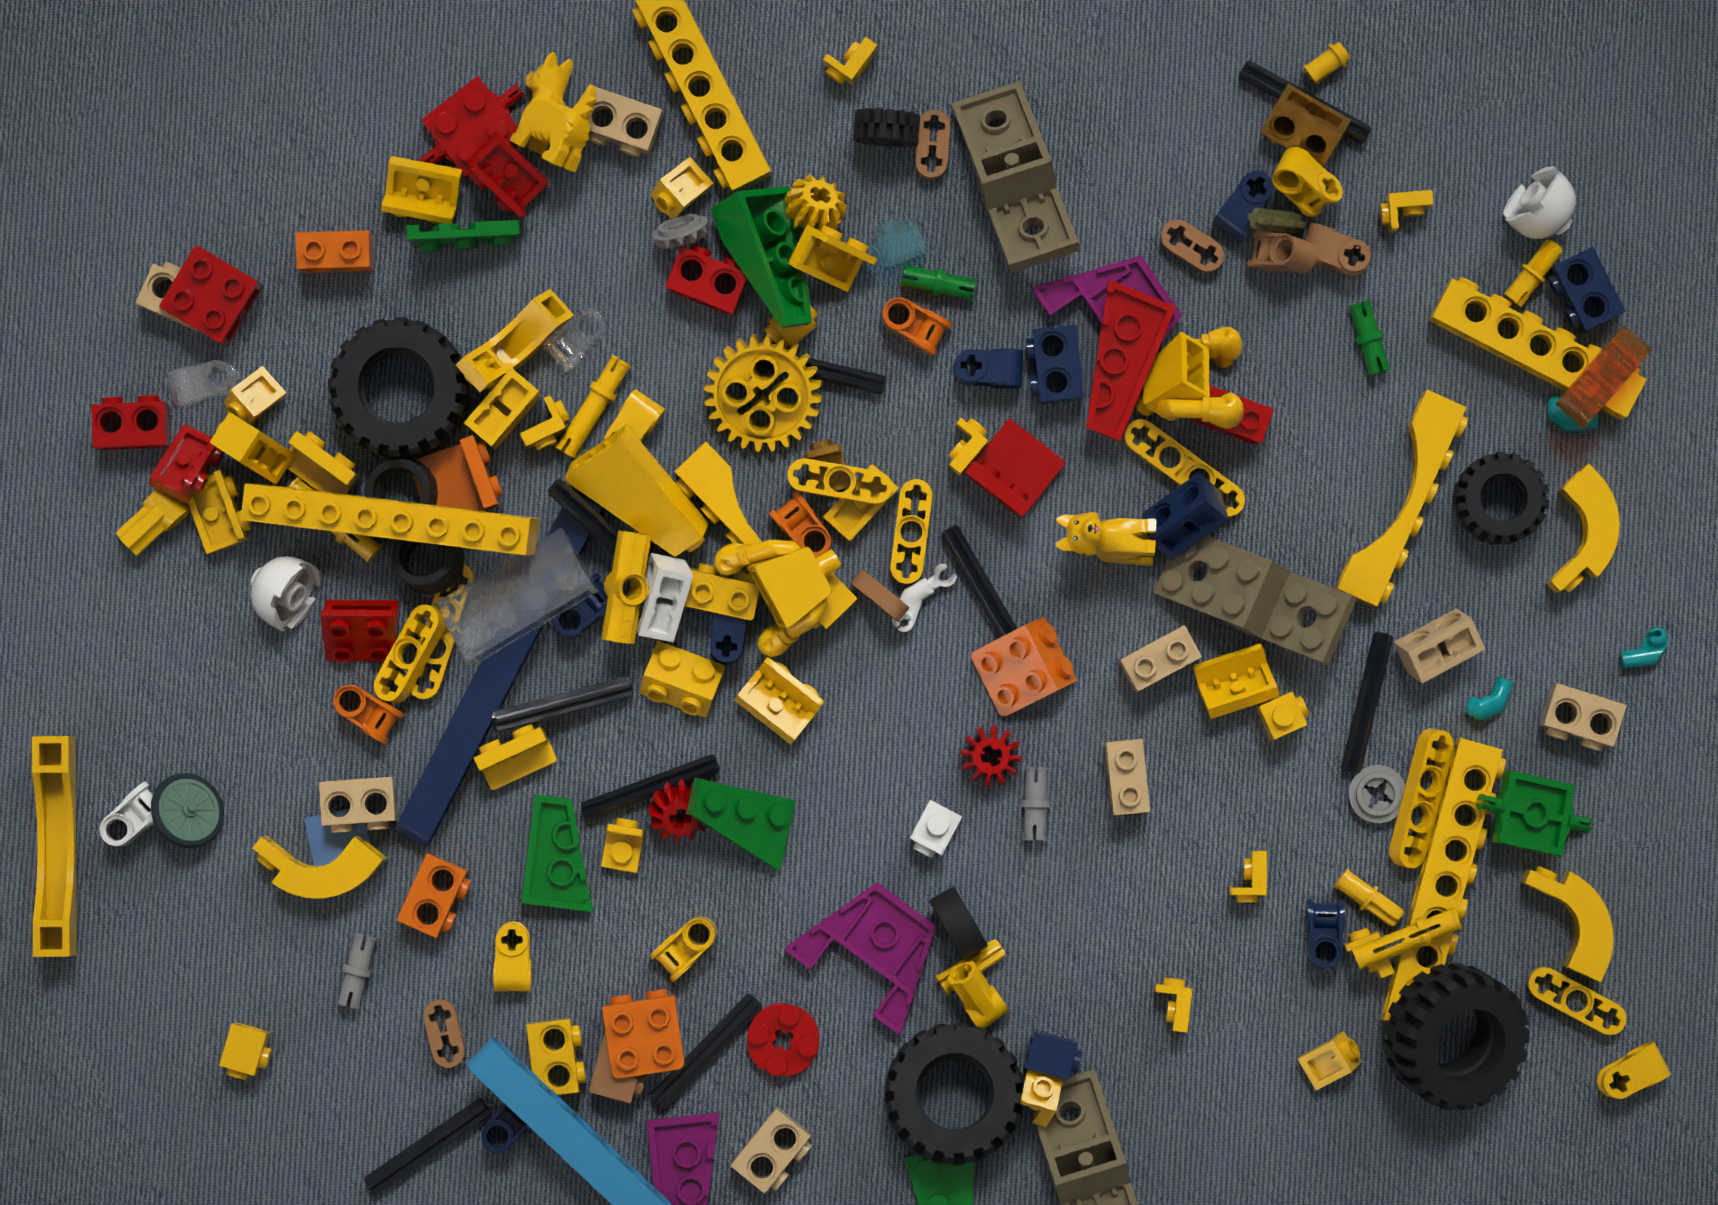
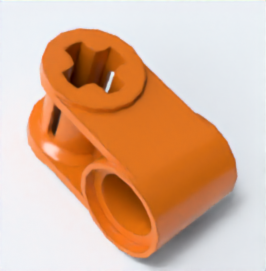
M902 297L889 300L881 313V321L884 327L932 356H936L938 353L936 347L945 330L951 329L953 325L940 315L923 309ZM897 305L904 307L908 313L907 321L899 325L891 322L888 317L889 309ZM931 326H934V329L930 337L928 338V340H926L925 337L927 333L929 332Z
M797 490L793 493V498L777 511L772 509L769 512V515L784 534L796 542L799 547H805L806 538L813 533L824 536L825 545L822 550L812 552L814 557L832 548V539L828 531Z
M357 685L340 687L333 698V705L340 715L356 724L359 729L384 745L388 742L386 736L398 718L402 719L405 715L390 703L375 697ZM349 690L357 692L361 699L359 708L353 712L345 710L341 704L342 695ZM386 713V717H385L384 720L382 721V723H381V725L379 726V728H377V725H378L379 721L381 720V718L383 717V715Z

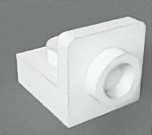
M929 800L910 836V839L916 841L913 849L930 858H933L935 852L943 855L962 816Z

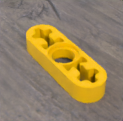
M806 458L794 461L788 469V481L799 492L873 505L886 502L892 493V482L881 471ZM802 465L809 466L810 473L820 475L819 468H827L828 470L823 480L825 489H816L819 483L816 480H807L806 485H799V478L793 477L794 471H801ZM837 471L847 473L851 479L849 488L844 492H836L829 485L831 475ZM855 474H863L861 482L869 484L873 483L874 478H880L881 485L887 487L886 492H880L878 498L871 497L870 490L860 488V496L852 495L856 487Z
M920 479L907 481L902 486L899 496L890 571L892 577L898 583L904 585L915 583L921 577L924 566L932 490L925 481ZM914 486L921 487V493L927 496L926 500H920L918 505V512L924 511L925 519L915 515L902 516L903 509L911 510V499L905 498L906 492H912ZM913 521L920 525L922 536L918 541L907 542L902 538L900 531L906 522ZM898 545L909 549L921 548L920 555L912 552L911 564L917 566V572H911L909 578H903L902 571L896 570V565L902 564L905 556V551L897 552Z
M424 604L417 606L411 612L374 680L375 694L381 700L396 704L403 702L409 696L445 630L446 618L440 609ZM424 616L430 617L429 619L433 622L431 628L425 627V624L422 623ZM414 633L418 634L420 637L425 638V641L422 642L412 638ZM414 644L418 651L417 657L414 662L406 664L402 658L403 650L406 646ZM397 666L401 669L407 670L408 672L406 675L401 674L400 671L394 669ZM389 680L395 681L394 683L398 686L396 692L390 691L391 689L387 686Z
M1538 967L1529 973L1526 986L1529 993L1538 1000L1606 1035L1617 1034L1624 1028L1626 1013L1617 1003L1551 968ZM1548 973L1550 975L1549 982L1559 988L1562 986V981L1568 984L1560 992L1558 1003L1553 1001L1557 996L1556 993L1545 989L1541 994L1538 992L1539 985L1535 983L1537 976L1544 978ZM1580 990L1586 996V1005L1582 1010L1574 1012L1568 1008L1566 998L1570 992ZM1595 998L1600 1001L1595 1006L1599 1010L1609 1012L1611 1008L1615 1010L1613 1016L1618 1019L1615 1025L1608 1024L1604 1028L1602 1026L1604 1020L1595 1014H1591L1590 1021L1585 1018L1592 1010Z

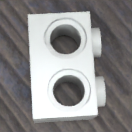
M650 553L645 573L649 592L646 599L640 605L637 633L639 636L674 642L693 574L687 562L683 559Z

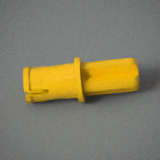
M1546 240L1527 265L1522 264V271L1503 295L1522 308L1538 285L1545 283L1546 280L1543 277L1562 254V248L1554 241Z
M1348 868L1334 885V888L1360 905L1359 909L1361 911L1365 908L1390 927H1394L1403 916V909L1378 892V886L1371 887Z
M993 939L987 943L988 947L959 962L973 961L980 971L983 972L1005 958L1006 953L1001 944L996 939ZM953 966L935 976L940 986L944 988L943 990L947 996L954 991V988L947 979Z

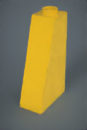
M627 425L571 462L564 477L570 485L639 533L651 535L652 542L674 557L685 550L692 552L704 542L705 538L703 536L709 522Z

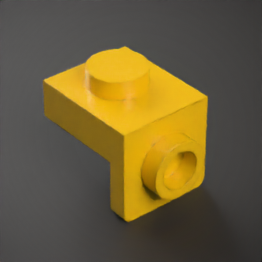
M550 395L545 397L544 401L553 418L520 433L528 449L535 447L537 451L544 450L557 443L556 436L566 432L567 427L564 422L570 420V417L561 400L554 402Z

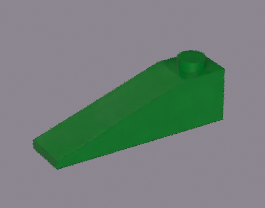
M789 186L737 191L710 209L722 243L781 328L804 326L812 323L808 283L802 278L801 270L788 264L798 244V233L802 231V227L793 229L794 220L785 218L786 207L784 206V199L787 192L790 191Z

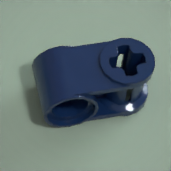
M1261 171L1247 173L1232 196L1227 198L1212 223L1240 242H1243L1252 229L1250 228V221L1247 220L1248 213H1252L1254 208H1263L1273 191L1271 178ZM1259 180L1263 183L1261 189L1265 194L1258 193L1255 197H1252L1248 194L1250 187L1246 184L1248 182L1254 184Z
M968 349L961 352L954 362L953 375L962 385L990 386L999 389L1022 388V350ZM967 359L973 360V365L979 367V369L975 370L973 376H968L967 370L961 369V366L965 365Z
M599 573L594 574L574 592V595L555 612L554 626L563 637L576 638L605 616L608 596L605 593L604 584L600 581L601 575ZM592 591H595L596 594L604 601V603H601L595 597ZM569 611L576 612L581 618L578 628L572 631L565 630L560 625L562 615Z
M712 612L710 649L714 660L723 665H732L738 662L743 653L745 631L748 628L749 620ZM729 638L732 645L737 647V650L730 651L729 657H723L722 651L716 649L717 644H723L724 639Z
M1313 899L1306 900L1307 959L1316 968H1332L1342 959L1345 925L1344 900H1337L1336 903H1314ZM1317 914H1331L1333 917H1318ZM1321 942L1329 943L1334 950L1333 958L1328 963L1319 961L1315 955V949Z
M504 1102L498 1107L499 1110L487 1122L481 1132L482 1144L487 1150L495 1153L507 1150L523 1132L530 1128ZM500 1125L507 1130L508 1140L506 1144L502 1146L491 1144L488 1139V1131L492 1126Z

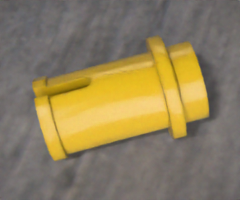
M1337 42L1335 45L1332 43L1328 44V50L1303 66L1305 73L1316 86L1338 68L1342 67L1345 69L1347 67L1346 63L1351 60L1350 55L1340 42Z

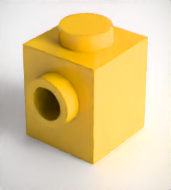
M1293 691L1256 707L1270 740H1275L1308 725L1305 717L1310 715L1301 695L1295 698Z
M239 1022L231 1023L219 1066L228 1068L227 1075L243 1080H248L249 1075H258L260 1069L266 1070L272 1053V1049L267 1048L271 1032Z

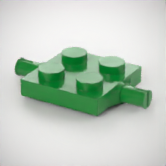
M1506 770L1503 773L1501 792L1498 798L1479 794L1477 797V801L1487 802L1476 803L1477 809L1495 812L1496 822L1492 843L1552 856H1563L1566 837L1571 829L1589 833L1592 828L1591 826L1582 825L1592 824L1591 818L1573 815L1572 798L1574 784Z

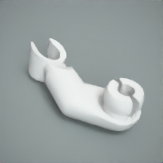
M947 564L937 565L932 577L928 579L925 577L904 589L900 600L910 609L899 622L892 618L893 625L897 630L908 632L913 629L922 601L935 593L934 590L939 586L947 587L955 583L957 579L956 573L952 574L947 580L939 578V574L947 568Z

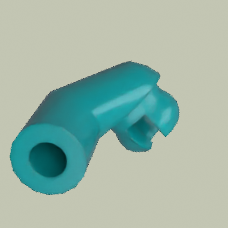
M1553 396L1548 400L1547 414L1550 420L1563 431L1572 432L1598 428L1596 410L1577 413L1566 404L1567 401L1562 396Z
M1660 627L1651 628L1639 649L1620 651L1622 668L1627 669L1656 664L1669 643L1666 631Z
M1497 676L1491 694L1481 699L1476 697L1470 698L1465 706L1466 713L1469 716H1474L1475 720L1481 721L1502 713L1514 682Z

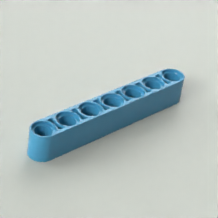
M491 1037L466 1063L471 1072L611 1205H672L662 1193L498 1039Z

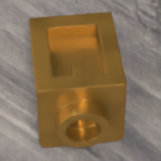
M832 439L810 444L812 450L805 452L806 459L845 465L840 443L833 445ZM820 467V475L810 473L811 480L819 481L816 489L824 490L823 480L828 469ZM843 471L833 473L829 479L830 487L834 491L848 489L850 486L848 474Z

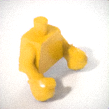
M1221 327L1208 332V334H1201V338L1193 339L1180 332L1155 357L1143 385V394L1138 397L1135 404L1137 410L1144 416H1150L1155 412L1168 421H1174L1177 418H1202L1203 422H1210L1224 429L1236 427L1243 418V403L1237 395L1231 392L1221 397L1210 398L1209 359H1213L1221 368L1232 365L1233 361L1239 358L1243 351V343L1239 332L1232 327Z
M772 539L756 544H727L717 551L714 560L716 570L723 575L735 574L747 566L776 621L761 633L757 641L758 649L764 655L771 658L784 654L799 639L800 635L818 624L828 605L826 597L832 593L826 576L842 568L837 555L832 549L814 557L809 547H799L794 541Z

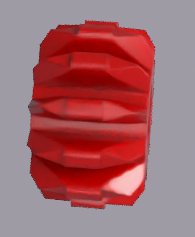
M991 725L990 738H986L982 727H978L976 733L981 741L977 743L972 737L967 736L965 738L966 743L973 746L974 749L973 751L960 750V756L972 757L973 760L963 764L962 769L966 771L974 766L978 769L971 776L973 782H976L980 775L985 773V787L991 786L992 774H996L998 783L1003 785L1006 783L1001 773L1003 769L1009 775L1015 776L1017 774V771L1007 764L1009 761L1016 763L1022 761L1021 756L1009 754L1010 750L1020 747V744L1016 741L1006 746L1004 742L1011 735L1009 730L1003 732L1001 738L997 739V726ZM989 745L992 750L999 749L1001 753V758H996L1000 762L993 767L990 762L983 763L980 757L981 754H985L982 751L983 748Z
M682 779L678 782V787L674 788L666 781L664 792L655 790L653 794L654 802L648 806L649 814L653 816L651 818V826L654 829H660V835L663 839L674 834V840L677 843L681 840V835H687L693 841L695 830L704 832L706 829L705 825L686 814L693 785L685 788V782ZM682 809V813H677V810Z

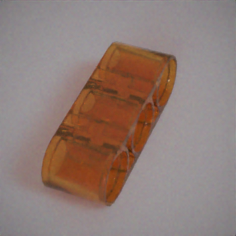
M1624 325L1563 393L1555 405L1580 427L1584 428L1652 351V348Z

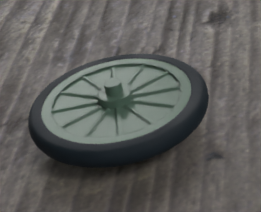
M179 773L166 778L158 785L151 800V815L157 830L167 841L183 848H198L211 842L220 832L224 821V806L219 793L207 780L195 774Z

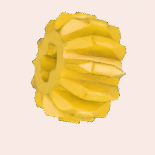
M809 174L804 180L797 179L792 184L790 191L787 192L784 199V206L786 207L785 218L794 220L793 229L798 227L805 229L806 225L821 230L824 224L835 230L846 213L845 193L836 191L837 182L832 184L825 182L824 175L816 180Z

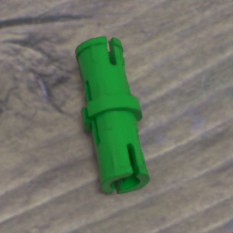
M905 264L903 275L917 277V279L902 276L900 287L932 292V296L935 297L943 294L972 301L974 292L959 287L975 289L976 278L947 274L941 268L932 271Z
M1371 300L1348 306L1358 335L1355 341L1357 346L1361 345L1368 369V376L1391 370L1381 340L1384 338L1382 330H1378Z

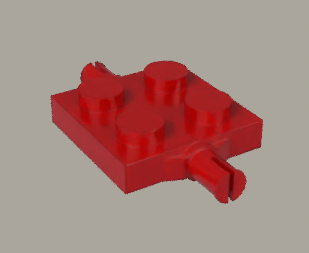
M476 76L421 119L422 123L432 134L436 146L418 159L421 162H426L435 156L427 163L437 164L443 158H446L454 163L458 169H462V174L467 178L471 170L466 161L496 130L509 143H512L510 141L511 136L517 131L518 126L511 119L508 108L525 96V94L520 90L509 98L520 89L515 83L501 96H498L487 88L479 76Z

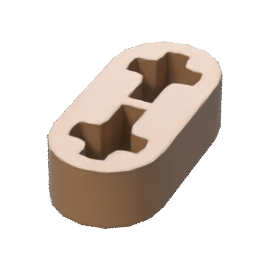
M936 109L928 110L920 117L919 139L916 146V170L920 176L928 180H935L943 176L948 165L950 120L945 113ZM935 117L938 118V123L944 125L945 128L944 130H938L937 142H930V130L925 129L924 124H929L931 118ZM929 148H936V160L942 161V166H936L934 172H928L927 166L921 164V160L928 158Z
M1172 220L1161 231L1160 242L1163 248L1197 271L1212 273L1221 266L1224 259L1222 246L1183 220ZM1178 227L1184 230L1182 237L1192 244L1190 247L1181 242H1178L1175 246L1169 243L1171 236L1167 234V231L1169 229L1176 231ZM1194 246L1203 251H1206L1209 247L1215 250L1213 257L1217 259L1216 263L1214 264L1209 261L1206 266L1201 264L1202 256L1192 250Z
M862 569L850 582L860 593L897 622L910 609L902 600Z
M437 999L430 1002L425 1008L424 1023L434 1061L444 1068H452L460 1064L464 1059L466 1046L455 1005L446 999ZM437 1005H441L444 1011L449 1010L451 1013V1017L445 1019L447 1031L442 1032L439 1021H432L431 1014L436 1012ZM444 1035H448L451 1046H458L459 1052L453 1055L454 1061H448L446 1056L440 1057L439 1050L444 1048Z

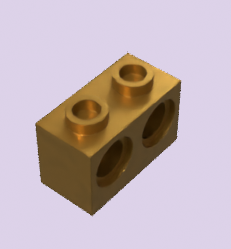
M1288 83L1260 133L1267 136L1276 145L1286 148L1299 147L1305 149L1324 167L1351 119ZM1283 116L1291 119L1293 123L1286 121ZM1314 135L1321 136L1325 141L1317 139Z

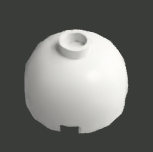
M1554 166L1545 167L1531 175L1535 182L1526 190L1522 184L1515 190L1503 210V215L1506 217L1505 220L1523 236L1532 239L1562 234L1571 225V217L1575 211L1576 195L1573 186Z
M277 557L267 562L263 567L258 568L251 578L252 607L262 620L276 629L285 631L283 628L285 626L293 629L307 616L316 598L309 596L313 590V585L320 586L319 570L314 565L296 557Z

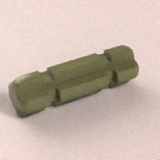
M1254 208L1253 212L1247 215V220L1250 221V228L1254 230L1298 234L1301 229L1306 227L1303 215L1298 212Z

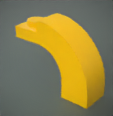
M548 289L532 299L493 338L465 355L456 366L464 374L465 379L475 386L479 392L486 388L490 390L496 386L511 367L516 371L535 355L570 321L574 314L551 289Z
M1589 463L1584 465L1558 490L1578 513L1582 523L1583 534L1581 544L1575 555L1546 582L1555 593L1561 592L1563 589L1568 593L1572 591L1584 579L1580 574L1583 570L1591 578L1598 577L1610 562L1617 546L1620 522L1615 498L1606 481Z
M268 835L261 836L252 847V849L259 853L256 859L271 871H274L275 868L280 870L271 883L293 895L315 899L334 897L358 888L367 882L388 859L360 835L355 836L334 861L323 866L308 865L299 861Z
M1537 866L1536 871L1526 869L1520 883L1555 898L1567 908L1572 917L1574 938L1562 966L1594 981L1601 982L1611 960L1614 941L1612 922L1605 903L1590 884L1570 871L1564 872L1559 883L1555 881L1558 874L1543 867Z

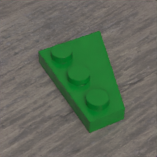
M519 220L469 223L468 228L461 229L458 224L443 223L431 227L429 232H419V225H406L407 240L414 249L420 248V253L422 254L442 252V246L456 245V250L477 249L480 242L491 241L493 247L514 245V239H522Z
M694 778L686 814L717 834L732 841L746 853L764 862L763 864L780 872L796 800Z
M534 794L520 903L593 912L572 799Z
M916 1154L904 1157L918 1205L973 1204V1162L962 1166H953L952 1164L940 1165L932 1163L931 1160L924 1157L921 1158Z

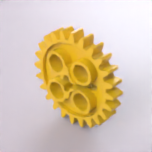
M767 333L763 343H759L756 334H752L750 345H746L741 338H738L736 341L737 351L727 345L723 350L727 359L716 356L713 362L720 370L709 369L707 376L715 382L705 384L704 390L713 393V396L708 397L704 403L707 406L716 407L710 413L709 418H721L722 421L717 431L720 432L727 428L731 430L728 438L729 442L739 436L742 438L741 448L743 449L748 445L749 441H753L756 452L760 451L763 443H767L769 449L773 452L778 440L786 448L789 447L790 434L800 440L803 436L800 426L811 429L813 423L807 415L818 416L820 410L811 405V403H819L822 400V395L813 392V390L821 387L822 380L811 379V376L817 372L818 368L817 366L806 368L805 364L809 359V354L802 355L801 357L795 355L799 346L797 343L788 350L784 348L785 337H782L776 345L772 344L770 333ZM760 360H768L773 364L775 372L771 375H762L758 372L756 363ZM783 372L789 374L786 379L771 389L768 398L762 396L743 414L738 412L741 406L755 397L758 387L763 390ZM735 382L741 383L745 386L747 395L743 398L734 397L729 392L728 386ZM783 388H792L798 394V400L794 403H787L781 399L779 391ZM756 410L765 411L769 415L771 422L767 425H758L752 419V413Z

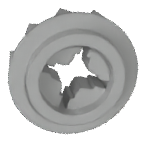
M697 214L681 215L660 224L657 230L653 232L652 238L658 248L673 249L678 246L684 247L686 244L695 243L697 239L703 238L709 231L710 225L708 219L704 216Z
M1372 765L1363 768L1360 773L1355 775L1350 784L1348 796L1351 807L1360 818L1368 822L1385 823L1393 820L1398 816L1405 782L1399 773L1390 767ZM1386 780L1383 793L1391 800V803L1378 800L1369 808L1372 795L1368 793L1364 786L1377 788L1379 784Z

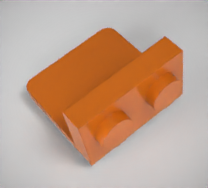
M471 435L460 439L461 444L416 459L428 467L436 479L438 489L437 506L486 512L501 507L498 497L504 495L497 475L490 477L486 463L491 462V457L485 441L478 443L477 438ZM413 475L417 490L421 498V485L417 478Z
M1045 616L973 651L971 659L1001 716H1008L1077 681L1073 665L1064 655L1057 641L1056 631L1048 623Z
M667 989L647 991L646 999L632 1001L631 994L609 997L610 1004L602 1006L611 1073L615 1078L620 1079L679 1070L684 1066L685 1061L677 1014L678 1003L676 994L668 995Z

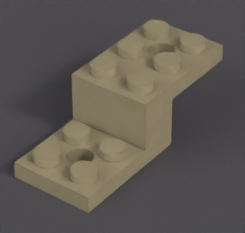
M1017 81L951 103L954 116L974 165L980 194L1010 272L1014 273L1080 251L1079 241L1057 188L1052 160L1021 82ZM994 119L1006 121L999 127L988 126ZM1032 226L1043 228L1040 233L1035 235L1025 233Z
M1209 536L1204 537L1174 560L1168 558L1153 592L1162 598L1219 619L1240 632L1325 665L1330 663L1357 600L1351 594L1290 572L1273 560ZM1202 564H1206L1208 569L1207 575L1203 580L1196 582L1194 580L1195 569ZM1309 610H1315V622L1309 627H1303V615Z
M1095 1069L1071 1076L1069 1080L1063 1079L1056 1113L1047 1127L1036 1125L1060 1205H1138L1126 1161ZM1068 1108H1076L1081 1111L1080 1116L1074 1121H1066L1061 1118L1062 1113Z

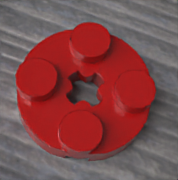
M776 1003L769 1005L753 1018L747 1031L748 1052L760 1069L773 1076L795 1075L812 1063L818 1051L819 1030L817 1024L806 1010L793 1004ZM781 1029L784 1034L788 1032L793 1034L794 1038L789 1041L791 1045L789 1049L785 1050L782 1046L777 1048L774 1046L773 1041L777 1039L775 1034L777 1030Z

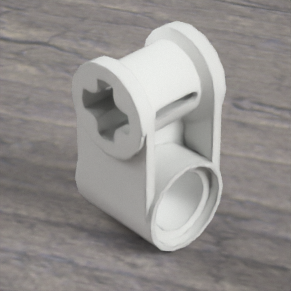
M146 781L131 791L122 800L121 804L101 822L100 835L109 845L117 847L127 846L141 833L154 825L151 811L140 801L142 799L151 809L153 794L148 790L149 784ZM116 820H122L127 825V834L123 839L115 841L109 833L110 825Z

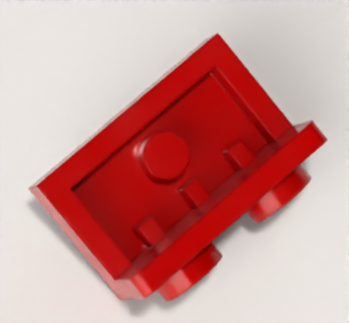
M497 130L466 161L471 170V173L468 175L469 178L481 190L484 191L487 187L497 195L494 201L508 215L514 211L522 218L526 214L524 208L550 183Z
M183 424L149 477L148 485L188 504L195 492L200 494L209 479L207 472L212 465L217 467L220 464L225 452L209 443L213 437Z

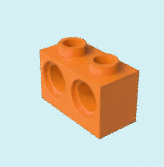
M369 230L296 232V268L302 274L374 272L373 235Z
M426 853L397 917V921L435 938H439L442 932L448 934L457 915L451 912L457 898L462 901L464 900L472 882L467 879L469 870L431 853ZM442 869L449 871L454 879L452 887L447 891L438 889L434 882L436 873ZM425 903H431L438 909V918L433 924H426L420 918L419 911Z

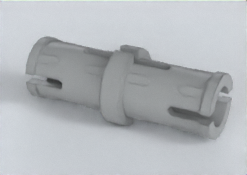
M1025 767V800H1021V807H1025L1023 840H1034V825H1036V840H1047L1046 808H1050V800H1046L1047 767H1038L1037 782H1035V767Z
M354 932L348 964H344L342 969L345 972L337 1004L346 1006L349 993L353 992L350 1008L360 1009L366 977L370 978L372 971L368 968L377 937L368 935L364 950H362L361 945L364 934Z

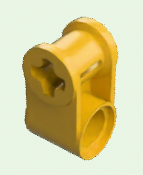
M1290 147L1286 149L1272 176L1275 188L1289 198L1308 217H1316L1322 212V208L1325 205L1338 202L1343 195L1339 180L1323 168L1303 148Z
M634 389L607 430L605 439L627 425L642 443L662 417L665 408L637 389Z
M695 917L675 934L669 936L649 957L652 960L657 959L671 974L670 980L674 983L714 943L717 937V927L708 917ZM694 924H704L709 929L710 936L707 942L697 943L691 938L690 930Z
M510 921L502 925L496 934L494 992H531L532 968L529 931L522 923ZM510 929H514L516 935L523 938V941H519L515 948H510L509 942L503 941L502 938L508 935Z
M1650 1041L1631 1050L1624 1057L1604 1066L1597 1074L1596 1084L1602 1094L1608 1097L1623 1099L1643 1088L1650 1087L1671 1075V1072L1655 1042ZM1612 1074L1622 1076L1623 1080L1618 1083L1620 1089L1610 1087L1609 1084L1614 1081Z

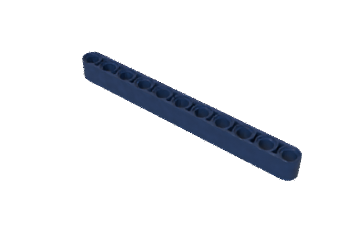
M572 487L580 497L602 516L605 508L575 487ZM561 508L397 822L394 831L426 848L434 838L474 761V757H476L479 751V747L482 746L493 725L492 713L500 710L592 535L564 508Z

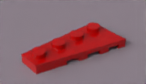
M1111 279L1108 280L1086 429L1120 442L1176 306Z

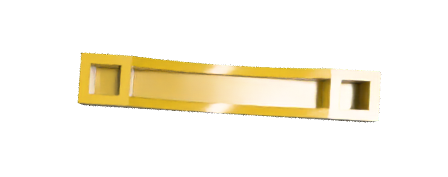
M1425 390L1422 393L1408 424L1413 445L1414 466L1411 486L1406 501L1395 521L1380 538L1365 549L1348 557L1335 589L1353 595L1357 598V601L1372 608L1377 607L1379 602H1387L1394 586L1393 583L1389 582L1394 568L1401 570L1409 551L1404 549L1409 535L1416 537L1422 525L1424 517L1419 516L1424 502L1430 504L1436 494L1439 484L1434 483V479L1439 469L1442 471L1446 470L1454 451L1448 448L1453 437L1460 438L1467 425L1468 418L1463 416L1467 407L1430 390Z
M707 442L703 443L674 471L680 478L675 483L689 498L695 494L705 504L700 510L715 525L721 521L730 530L725 536L732 543L756 544L762 542L748 525L738 505L733 484L732 468ZM833 573L826 576L832 593L826 597L828 605L818 624L814 627L815 629L822 625L827 631L858 601L857 597Z
M32 736V777L37 817V881L33 914V957H70L77 955L76 736Z

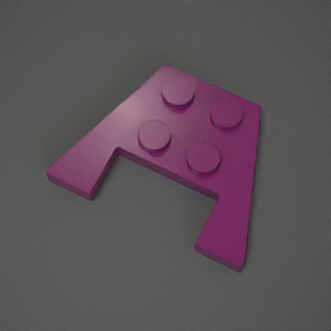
M1142 256L1099 267L1081 274L1064 277L1046 284H1039L1032 288V292L1049 316H1052L1082 296L1100 324H1102L1109 279L1176 306ZM1177 307L1162 342L1182 317Z
M877 882L791 942L784 950L811 970L831 941L834 939L894 983V986L875 1010L873 1016L899 1035L903 1029L936 925Z

